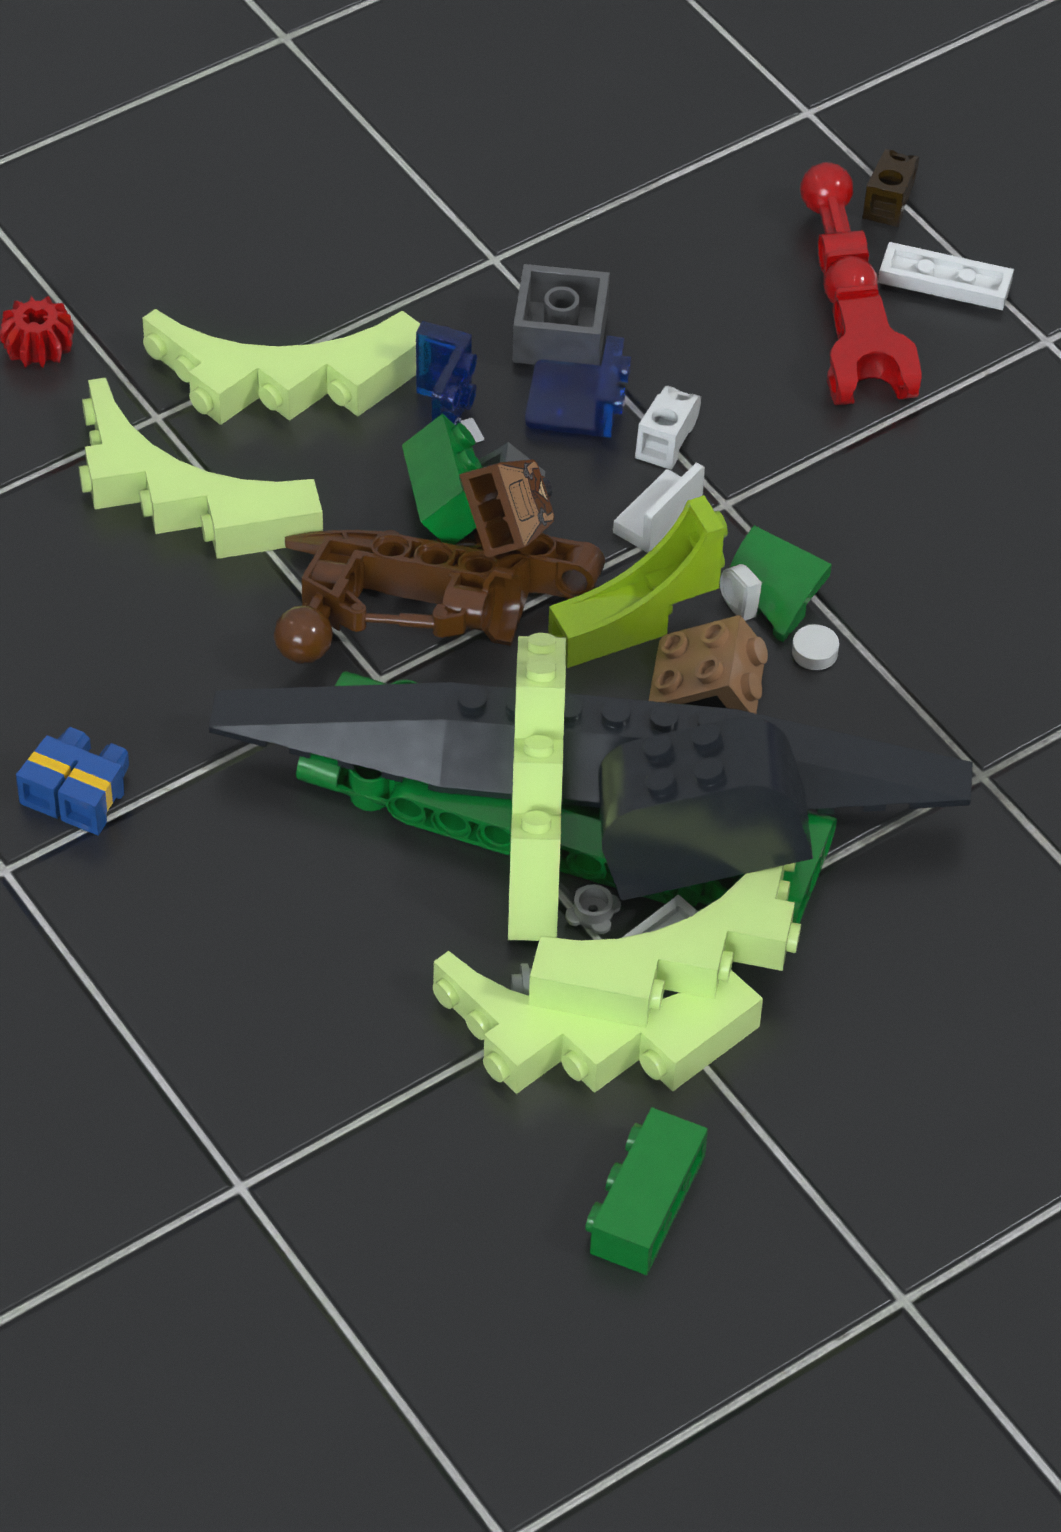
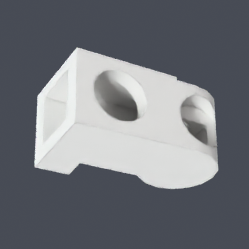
M665 386L660 395L656 396L639 423L635 458L672 470L678 460V452L681 445L696 423L701 405V397L681 392L674 387Z

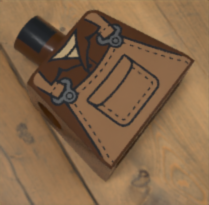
M534 459L499 462L459 474L486 558L528 546L554 522V513L549 500L552 495V485L546 477L541 476L538 463Z

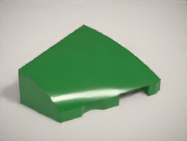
M754 525L738 548L729 568L743 564L762 582L757 614L763 612L774 626L773 635L775 638L784 643L805 617L807 603L830 577L832 564Z

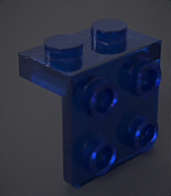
M422 321L416 331V393L432 397V421L443 413L452 423L457 425L461 423V415L464 409L470 410L473 406L477 392V386L472 384V376L477 363V355L472 353V334Z
M607 336L602 366L538 360L534 368L525 414V424L535 429L611 437L615 414L623 415L626 388H620L621 382H629L631 356H624V338Z

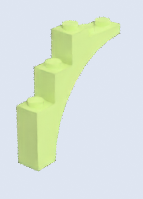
M157 309L143 317V344L146 351L152 358L160 359L172 368L181 380L190 382L189 397L192 405L198 412L207 414L220 425L259 398L267 408L276 410L289 421L327 394L337 405L344 406L356 416H360L433 364V333L404 311H400L374 327L344 338L315 344L292 346L242 344L211 337L179 324Z
M106 378L88 380L90 398L82 399L86 426L94 425L95 430L89 431L91 446L85 447L86 465L79 466V476L82 492H91L95 509L141 503L143 517H152L155 534L202 527L204 541H213L217 559L286 548V536L323 531V512L314 479L281 482L244 480L211 473L182 462L151 444L129 423L115 403Z
M548 633L518 636L508 940L539 941L540 936L557 938L566 638L555 637Z
M796 863L746 873L721 898L689 918L656 931L619 939L581 941L540 936L530 973L529 1005L646 1028L651 1009L660 1010L664 990L715 999L719 980L727 982L729 980L732 962L783 971L786 953H796L801 931V924L793 923L795 903L788 901L790 881L783 880L785 871L794 872Z
M450 951L434 961L433 992L436 998L444 1007L448 1009L453 1008L465 1019L473 1035L480 1040H484L483 1064L485 1069L494 1080L505 1082L516 1094L560 1062H562L564 1069L570 1077L576 1081L582 1080L595 1093L638 1060L644 1071L655 1080L660 1079L669 1089L674 1091L760 1027L763 998L732 970L728 982L719 980L715 999L685 993H678L662 999L660 1010L651 1009L647 1027L644 1028L529 1005L528 995L512 991L480 975Z

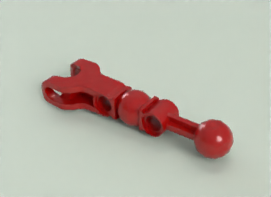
M822 162L814 165L805 173L800 183V192L807 208L821 215L825 234H820L818 238V256L820 267L824 274L825 293L830 302L833 303V315L838 340L830 351L831 366L827 373V383L832 400L835 405L854 404L853 392L856 389V385L859 381L867 378L882 379L889 383L898 399L918 398L922 373L916 345L908 337L895 332L889 326L883 301L879 295L877 273L872 265L868 263L869 252L865 233L863 230H850L845 207L853 196L852 178L847 170L838 164Z

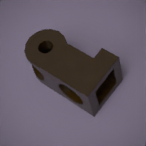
M890 149L884 150L866 187L862 219L899 227L904 207L916 179L919 156L899 154Z

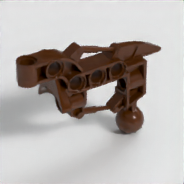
M330 530L286 536V548L314 554V557L301 578L302 606H294L279 617L273 637L280 653L297 664L313 663L330 649L333 636L332 628L340 631L342 626L351 631L360 632L366 629L367 622L399 624V627L433 629V634L437 637L464 634L466 628L484 631L493 643L511 646L528 593H543L571 599L594 589L602 573L605 557L602 551L592 543L552 537L541 533L524 548L487 558L478 531L474 534V538H463L455 545L443 543L438 538L437 540H427L400 535L395 530H386L384 532ZM363 588L387 595L430 602L437 605L433 615L400 613L399 615L366 613V605L358 597Z

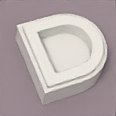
M743 564L725 569L720 578V588L726 604L736 615H741L745 621L755 618L762 582Z

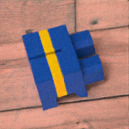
M72 727L67 728L58 739L46 735L16 773L19 803L56 819L60 815L61 821L99 836L107 823L106 813L116 798L121 799L125 795L123 778L129 767L128 751L111 743L105 746L99 756L90 753V738L84 732Z

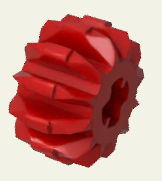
M31 295L28 302L14 301L11 310L3 311L0 340L4 349L7 350L10 360L21 359L25 367L36 362L44 368L46 361L51 360L60 363L62 354L71 352L74 323L71 320V315L67 314L64 303L53 304L49 296L42 301H35Z

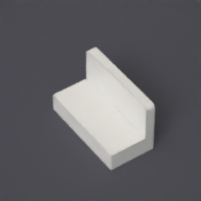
M695 463L682 477L666 469L614 520L613 533L645 552H650L675 524L686 502L703 496L705 467Z

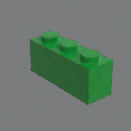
M442 413L402 444L420 522L443 543L455 545L476 529L459 474L482 468V465L474 454L473 446L476 443L470 431L461 423L455 425Z
M651 1107L643 1125L639 1123L633 1125L625 1147V1151L629 1153L623 1164L615 1162L605 1187V1190L609 1193L603 1204L599 1202L594 1203L587 1218L585 1231L591 1233L590 1254L647 1276L705 1158L708 1128Z

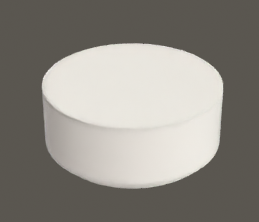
M804 626L794 635L792 646L793 658L800 666L806 669H826L833 665L838 657L839 639L835 632L826 626Z

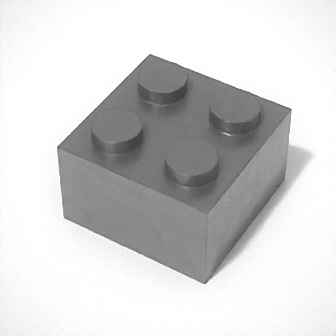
M524 264L513 325L512 362L599 371L608 313L610 272Z

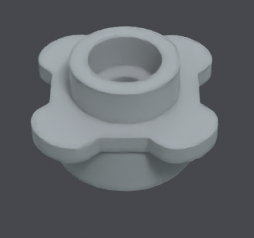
M586 885L576 890L574 905L566 910L565 919L572 926L582 925L592 929L596 934H605L611 929L610 920L613 914L621 909V901L603 886Z

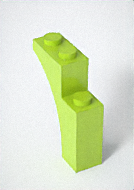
M704 495L688 500L682 513L664 538L629 569L589 592L549 606L548 634L566 638L565 665L567 668L666 635L668 616L673 611L672 604L719 589L721 568L725 566L722 552L723 540L727 537L728 530L721 512L714 511Z

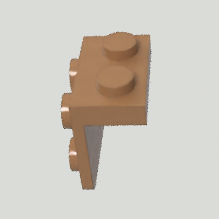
M741 615L664 635L658 645L649 701L685 704L718 696L728 709L757 713L758 700L762 696L761 681L764 664L768 659L765 642L761 637L756 636Z

